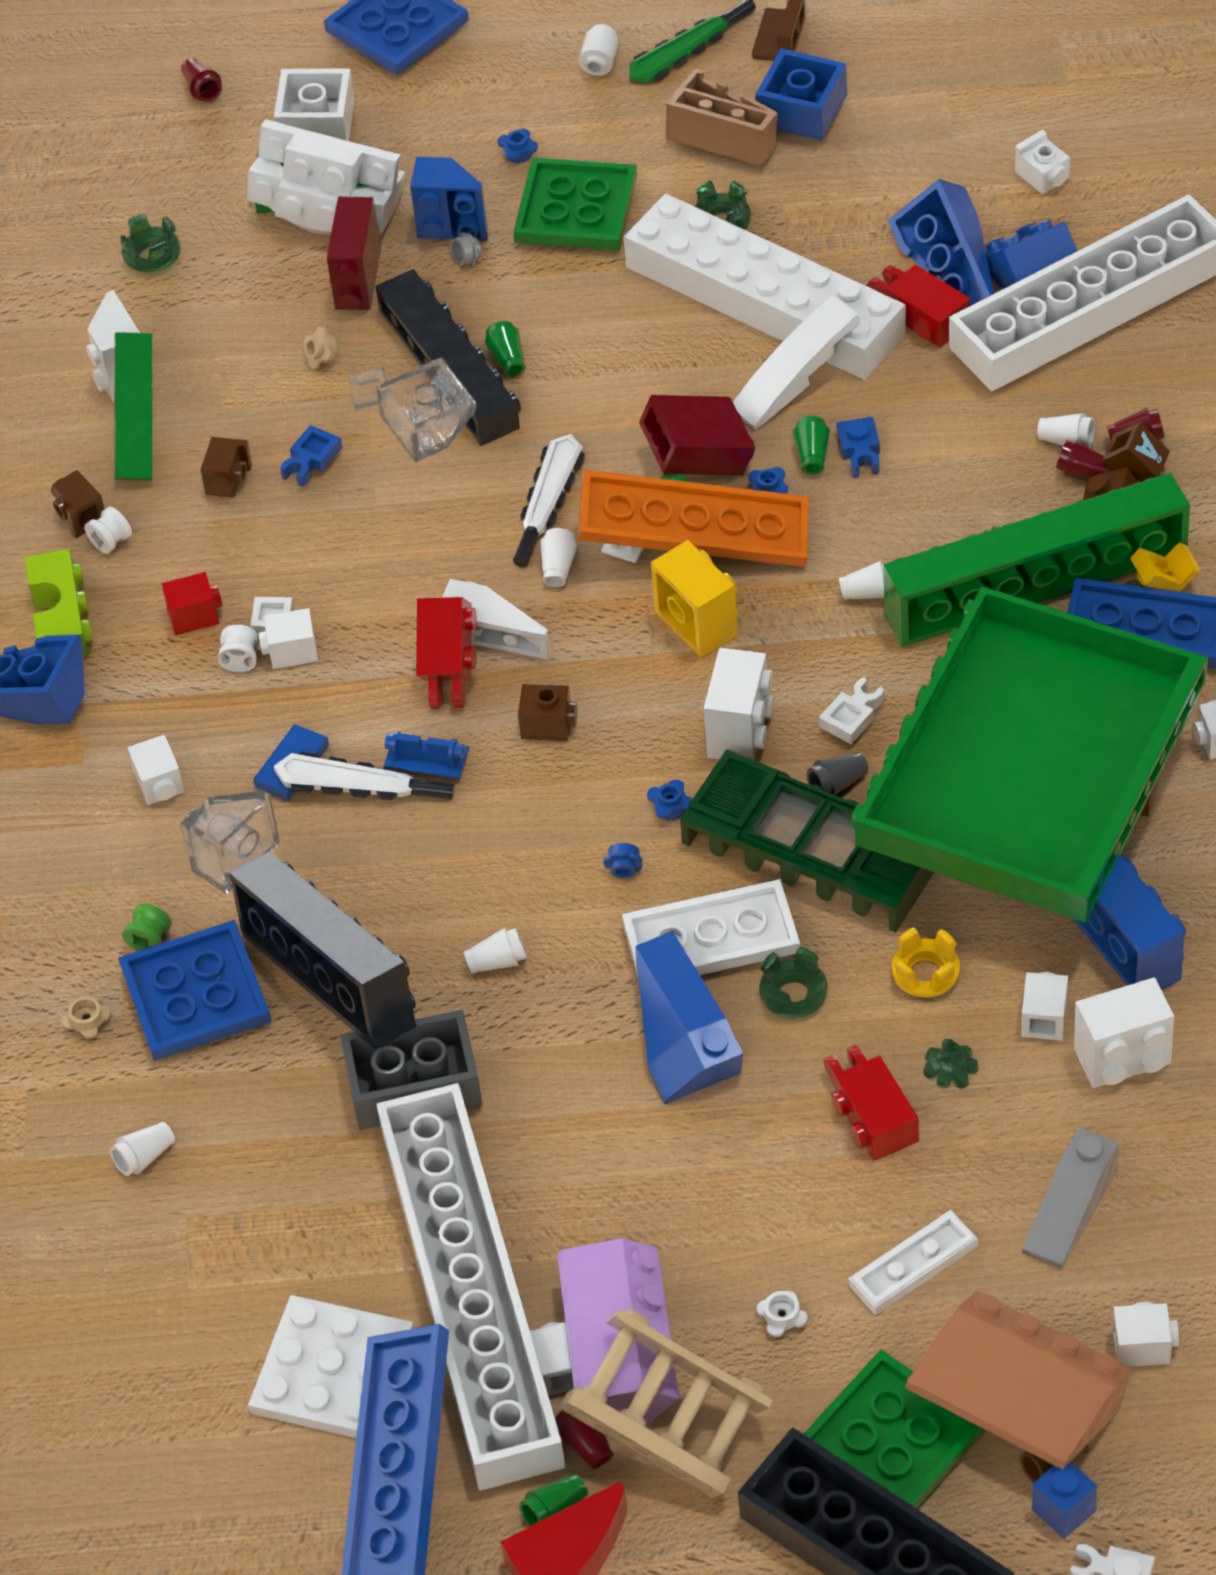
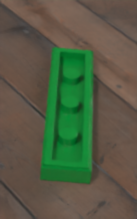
M115 332L114 480L152 481V333Z

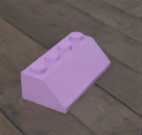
M620 1238L564 1249L557 1254L574 1388L578 1387L582 1390L584 1386L589 1387L619 1332L606 1324L609 1316L618 1309L623 1312L626 1309H631L640 1313L649 1320L648 1326L671 1339L657 1247ZM634 1341L605 1394L607 1398L605 1404L620 1413L622 1409L627 1410L657 1353ZM674 1363L643 1418L647 1424L679 1400Z

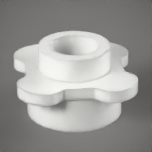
M791 1291L774 1292L757 1305V1314L760 1317H764L768 1324L767 1332L773 1337H780L786 1330L793 1327L802 1328L808 1320L807 1313L799 1308L797 1295ZM786 1312V1315L781 1317L778 1313Z

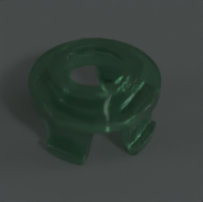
M711 180L703 183L696 189L698 196L697 204L694 207L711 215L727 214V222L744 230L748 227L751 221V210L746 202L745 195L747 191L740 183L732 181L729 193H716L715 186Z
M144 213L128 220L129 236L122 235L120 243L122 245L123 260L130 268L140 272H156L169 267L177 260L180 254V242L174 233L176 228L171 219L167 216L163 217L162 227H151ZM149 248L148 259L140 257L142 251Z
M799 947L795 959L780 961L778 955L774 952L767 956L761 965L763 976L760 980L759 991L761 1000L769 1011L784 1018H802L814 1013L823 1005L827 997L828 986L824 973L818 967L817 961L819 958L816 953L807 948ZM797 982L803 984L808 989L806 998L798 1002H791L789 994L780 990L788 983Z

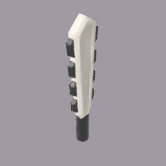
M571 434L551 440L541 453L540 462L542 466L536 468L533 477L536 485L529 489L527 501L530 504L523 507L521 513V520L523 521L525 531L513 558V563L519 567L527 565L538 537L545 532L547 527L553 526L557 518L555 510L561 508L566 499L564 491L570 489L575 480L573 472L581 468L585 459L583 446Z
M303 751L299 754L291 753L274 765V771L283 785L292 788L294 792L310 793L312 790H321L323 794L329 795L349 792L353 797L362 798L372 794L385 800H393L396 797H405L412 794L452 800L454 796L455 784L414 779L408 774L401 773L398 768L389 766L378 769L372 763L359 761L356 764H350L346 759L337 757L322 759L315 753Z

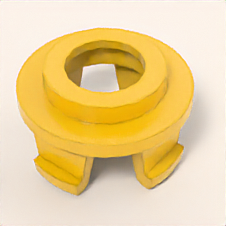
M913 927L899 936L897 940L899 948L892 961V975L896 984L903 991L913 996L928 998L942 995L956 984L960 975V961L954 948L957 946L956 941L947 931L939 930L935 939H920L918 931ZM921 962H931L939 967L938 970L933 972L931 981L917 980L912 968Z

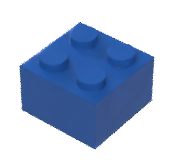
M780 48L755 94L756 101L778 112L777 130L823 141L847 96L846 63Z

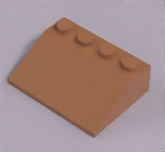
M975 1291L956 1309L908 1378L905 1388L1063 1470L1119 1412L1132 1369L1119 1363L1113 1356L1099 1353L1079 1343L1075 1337L1060 1333L1040 1323L1035 1317L1029 1314H1022L1002 1304L994 1296Z

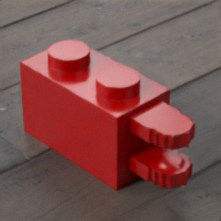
M916 264L906 272L895 268V266L888 265L881 273L886 282L877 279V277H873L868 281L867 287L904 303L906 326L915 331L922 339L929 340L940 348L949 342V317L970 307L969 297Z
M463 597L417 598L416 676L428 681V701L431 709H440L442 707L443 681L452 680L451 699L454 708H463L466 703V680H471V669H475L477 664L476 648L471 646V632L477 628V612L472 607V603Z
M856 1044L848 1047L846 1050L847 1057L853 1067L843 1070L833 1054L824 1058L823 1062L826 1072L835 1086V1092L831 1094L834 1107L841 1117L847 1116L852 1124L850 1129L857 1146L860 1149L866 1147L873 1161L919 1142V1118L880 1055L867 1060Z

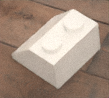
M112 290L106 293L87 328L91 344L86 346V350L92 364L96 366V370L92 371L96 386L99 391L106 390L114 402L115 332H140L116 293Z

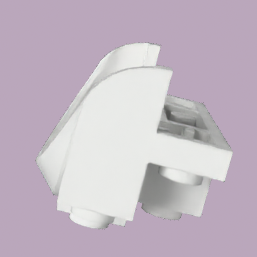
M265 119L260 128L258 157L248 171L246 201L269 206L275 212L276 217L283 218L300 229L321 235H331L338 196L374 197L379 236H381L397 209L403 189L405 171L399 170L400 154ZM359 183L370 186L366 188L355 189Z

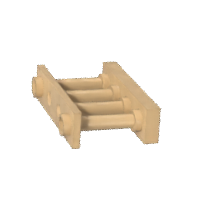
M618 1309L609 1316L606 1324L619 1332L589 1387L584 1386L582 1390L575 1387L569 1391L559 1408L713 1499L722 1495L731 1478L721 1472L723 1466L720 1463L748 1410L751 1409L756 1413H760L768 1409L773 1400L763 1395L764 1388L755 1381L745 1377H741L740 1380L736 1379L648 1326L649 1320L640 1313L631 1309H626L625 1312ZM636 1341L657 1353V1356L627 1410L622 1409L620 1413L605 1404L607 1401L605 1394L633 1342ZM674 1363L696 1377L667 1431L657 1435L644 1427L646 1421L643 1418ZM712 1386L734 1400L705 1455H699L696 1458L683 1450L684 1443L682 1439Z

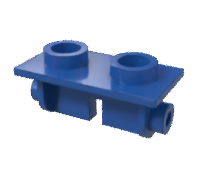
M395 731L394 734L387 733L385 738V749H389L384 767H394L404 772L460 779L469 752V746L458 743V739L445 740L428 737V740H421V736L402 734L400 731Z

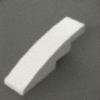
M834 294L813 311L776 348L733 401L742 420L756 431L810 385L808 376L835 354L833 345L860 323L858 313Z

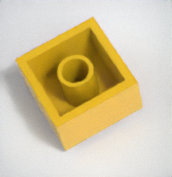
M687 540L651 562L655 612L701 658L738 636L737 618L739 617V612L736 607L735 594L737 593V586L728 573H722L713 564L710 556L704 550L699 551Z

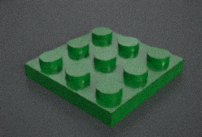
M532 157L513 231L514 243L620 250L637 179V165Z
M880 1349L803 1434L901 1499L918 1508L986 1430L906 1389V1382L913 1371Z

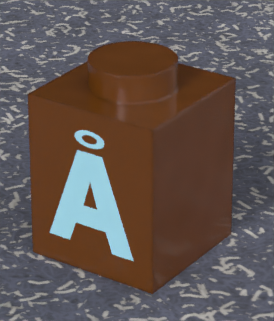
M1139 422L1113 435L1102 461L1112 471L1128 467L1135 478L1143 482L1149 478L1163 475L1165 471L1164 464L1170 450Z

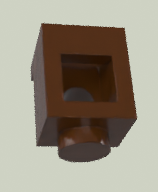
M211 437L200 469L206 495L235 497L239 483H244L247 470L251 471L252 468L247 440Z
M78 470L52 484L51 494L56 499L53 501L56 513L63 521L69 520L71 532L75 538L86 533L84 529L85 524L92 519L97 520L101 517V512L104 510L101 494Z

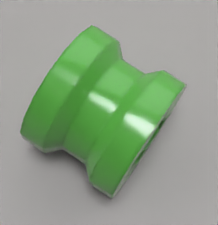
M139 904L132 913L133 922L126 925L122 937L128 946L136 951L161 944L163 942L161 936L167 934L171 928V918L158 907L149 904Z

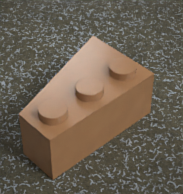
M695 68L666 103L665 139L679 142L685 146H693L711 151L716 155H725L742 160L748 164L762 166L776 148L778 112L745 94L741 98L728 91L727 84L721 81L714 84L704 78L702 70Z

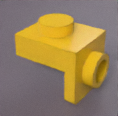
M1178 543L1165 557L1143 548H1139L1130 557L1138 571L1136 574L1138 580L1147 588L1180 592L1200 572V567L1187 545Z

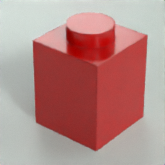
M206 572L161 583L175 635L219 624L216 608L223 607L218 586H210Z

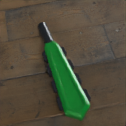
M744 0L719 16L701 19L694 23L693 28L683 29L676 33L673 39L663 40L656 44L655 49L636 55L634 60L630 62V82L651 83L654 80L660 81L669 74L670 69L682 66L688 61L689 56L698 55L704 51L708 43H715L722 38V34L726 32L728 26L756 9L754 1Z

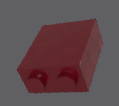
M338 196L327 253V264L335 309L371 310L381 252L374 197Z
M651 395L639 420L642 431L663 474L743 475L756 449L754 441L750 438L741 415L738 413L731 397Z

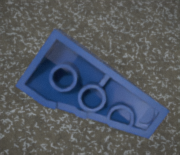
M938 179L888 219L900 250L907 257H911L922 269L969 297L970 306L994 294L979 218L965 187Z
M51 635L36 639L35 646L18 650L16 645L4 648L3 655H0V716L35 724L70 723L85 695L82 639L80 636Z
M671 931L636 945L635 954L643 1014L647 1066L664 1103H669L741 1074L743 1052L724 1014L674 932Z

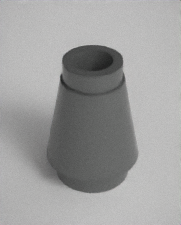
M861 753L818 760L814 762L813 767L807 770V781L809 785L819 786L826 792L836 795L862 776L867 775L868 764Z

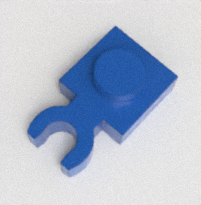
M873 417L836 422V433L843 460L851 459L852 475L855 478L859 477V467L862 465L871 466L874 475L879 474V456L877 454H880V442Z
M310 425L290 448L291 458L282 463L280 468L282 479L287 480L292 473L298 472L296 475L298 486H305L310 480V471L316 469L322 472L343 448L341 438Z

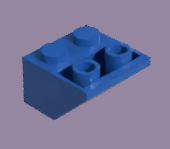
M416 157L410 190L417 238L453 239L458 237L460 233H469L478 240H488L482 184L452 158Z
M1050 219L1037 224L1035 222L1027 224L1015 230V235L1007 238L1005 236L985 244L991 278L1002 290L1077 252L1066 222L1052 224Z

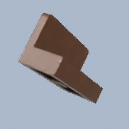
M788 0L786 9L765 8L752 49L753 59L774 61L780 48L796 51L806 18L805 0Z

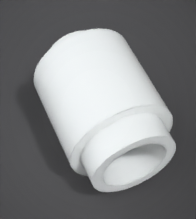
M598 24L586 33L579 56V64L587 73L601 76L611 71L619 45L617 33L612 27Z

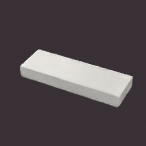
M949 1210L849 1277V1287L876 1316L978 1247V1238L952 1210Z

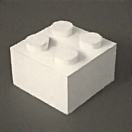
M281 69L274 122L349 141L355 103L351 70Z
M719 648L703 708L707 758L720 759L725 750L728 749L755 760L757 748L764 749L767 726L763 724L765 718L771 719L774 709V695H769L772 687L773 671L767 670L766 653Z
M1155 977L1076 1001L1074 1051L1092 1088L1103 1085H1116L1128 1077L1144 1072L1154 1073L1171 1064L1174 1015Z

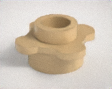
M318 327L316 333L307 335L304 338V352L309 358L308 364L310 368L318 369L321 363L332 362L337 354L336 340L333 335L328 334L325 327Z
M83 996L71 1002L68 1007V1015L62 1018V1024L66 1030H76L82 1033L83 1038L91 1039L98 1035L100 1025L110 1019L111 1012L107 1006H100L95 998Z

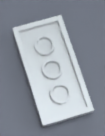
M780 879L622 914L623 926L636 973L635 946L671 931L676 935L699 975L801 953L800 941Z

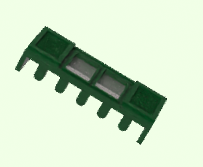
M728 749L725 750L680 819L682 844L690 846L700 832L709 836L710 851L716 856L722 857L730 845L743 850L745 865L752 871H759L765 860L780 865V878L788 886H794L800 875L816 880V893L824 901H830L836 889L852 895V908L858 915L866 916L872 904L888 910L889 930L897 932L934 874L933 871L856 846L855 828L851 827L850 822L853 811L857 804H859L858 802L845 800L826 792L819 786L808 785L793 779L782 771Z

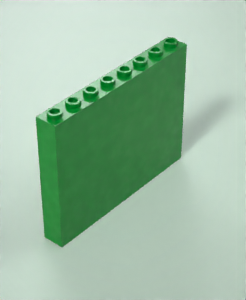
M982 586L975 600L970 599L967 602L963 612V622L959 629L953 628L947 642V651L944 657H937L932 668V679L928 686L923 685L920 688L913 714H907L904 717L900 727V737L896 745L890 744L885 753L882 771L880 774L875 773L872 776L864 804H857L853 811L850 825L855 828V845L1087 923L1206 683L1208 657Z

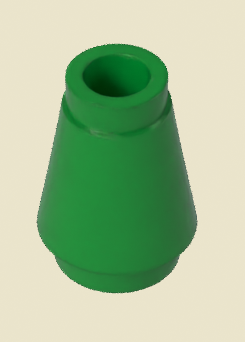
M498 321L490 325L485 332V345L504 370L506 376L513 377L521 374L525 370L526 365L524 363L518 328L513 326L510 321Z
M806 416L796 422V427L793 429V437L802 465V471L807 474H818L824 470L830 429L826 425L825 420L818 416Z
M572 1473L568 1477L528 1491L525 1499L519 1504L520 1512L530 1527L580 1502L583 1498L587 1497L588 1490L583 1480L577 1474Z

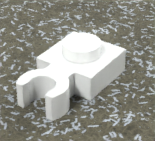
M864 677L859 679L854 685V694L851 697L841 692L819 716V727L852 744L874 720V709L881 706L884 701V688L880 686L876 692L866 694L865 692L868 690L867 679Z
M1079 1544L1076 1546L1075 1558L1085 1560L1090 1565L1086 1568L1071 1566L1070 1575H1152L1155 1557L1110 1546L1108 1555L1105 1557L1099 1555L1093 1547Z

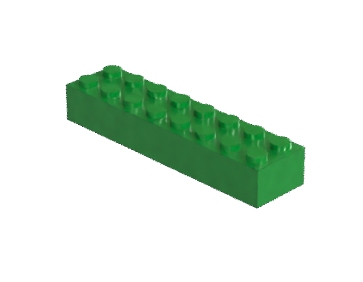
M1168 473L1121 489H1114L1087 500H1080L1049 512H1042L1021 521L1007 523L999 528L980 534H973L955 542L935 546L911 556L897 558L892 562L883 564L884 615L901 647H905L951 632L953 628L959 629L963 622L962 617L967 602L970 599L975 600L982 586L1034 603H1041L1072 593L1075 578L1107 582L1138 572L1130 557L1139 548L1165 557L1178 543L1185 544L1188 547L1190 504L1173 475Z

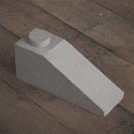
M1078 1128L1059 1162L1023 1246L1024 1254L1060 1269L1064 1267L1117 1172L1118 1142L1084 1128Z

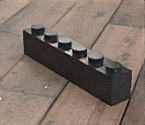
M412 269L375 286L379 312L481 446L520 429L518 413L522 409L518 397L513 391L508 392L499 372L495 368L490 369L479 346L473 347L463 325H456L445 302H439L436 299L434 290L428 280L423 281L416 271Z

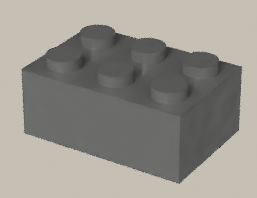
M463 1009L415 1019L417 1027L377 1049L370 1046L355 1032L340 1034L359 1130L380 1126L377 1103L456 1083L459 1084L465 1108L483 1105Z

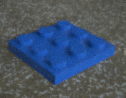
M350 0L324 20L325 31L398 75L469 21L468 10L452 0Z
M235 920L118 957L154 1061L272 1022L270 1012Z

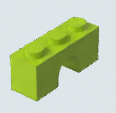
M70 549L25 557L28 585L35 610L53 607L47 611L33 613L36 639L51 635H79L82 639L83 659L89 658L86 642H92L93 635L89 619L83 620L82 614L89 613L85 590L78 591V586L84 585L80 562L73 563Z

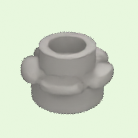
M460 233L458 237L451 240V256L458 266L467 264L470 267L475 266V261L481 256V246L478 239L472 237L469 233Z

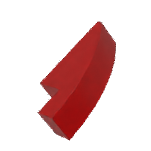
M619 1481L500 1541L504 1563L510 1574L598 1575L614 1547L627 1513L625 1487L622 1482Z

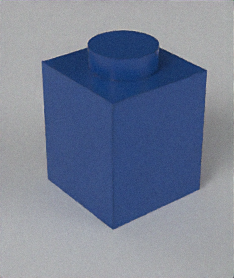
M1072 1462L1063 1470L1054 1465L1033 1483L1032 1511L1063 1539L1068 1537L1096 1512L1097 1485Z

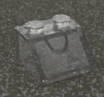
M442 357L377 385L380 416L414 462L448 448L478 408L477 402Z
M265 791L207 797L197 808L190 810L180 823L192 872L226 894L232 890L229 876L230 871L269 851L271 852L280 843L271 797Z

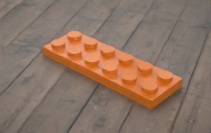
M583 469L578 540L670 551L689 540L699 551L704 550L709 556L805 567L808 559L809 496Z

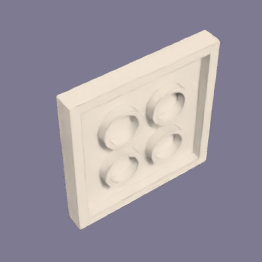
M290 1295L249 1401L248 1408L250 1414L356 1438L367 1337L414 1329V1323Z

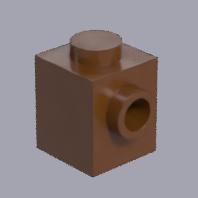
M522 684L518 709L521 739L568 741L570 725H576L578 712L577 702H571L569 686Z

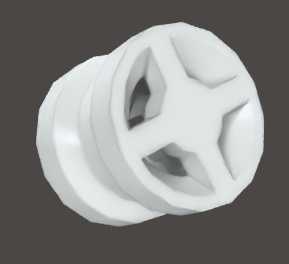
M111 506L101 512L99 519L90 520L84 527L92 544L105 554L111 553L118 541H125L132 536V530L128 521L117 509Z
M231 625L223 629L220 636L222 647L218 652L219 664L231 672L250 671L255 667L257 660L255 652L259 643L257 632L245 625Z

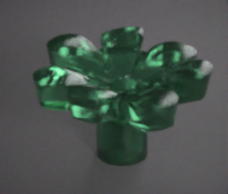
M944 1039L941 1049L934 1047L928 1049L925 1055V1060L928 1063L925 1064L923 1073L929 1079L937 1077L936 1084L941 1088H948L951 1080H954L955 1085L963 1089L969 1085L967 1073L976 1074L979 1066L977 1060L972 1058L973 1054L970 1047L966 1045L960 1047L952 1039Z

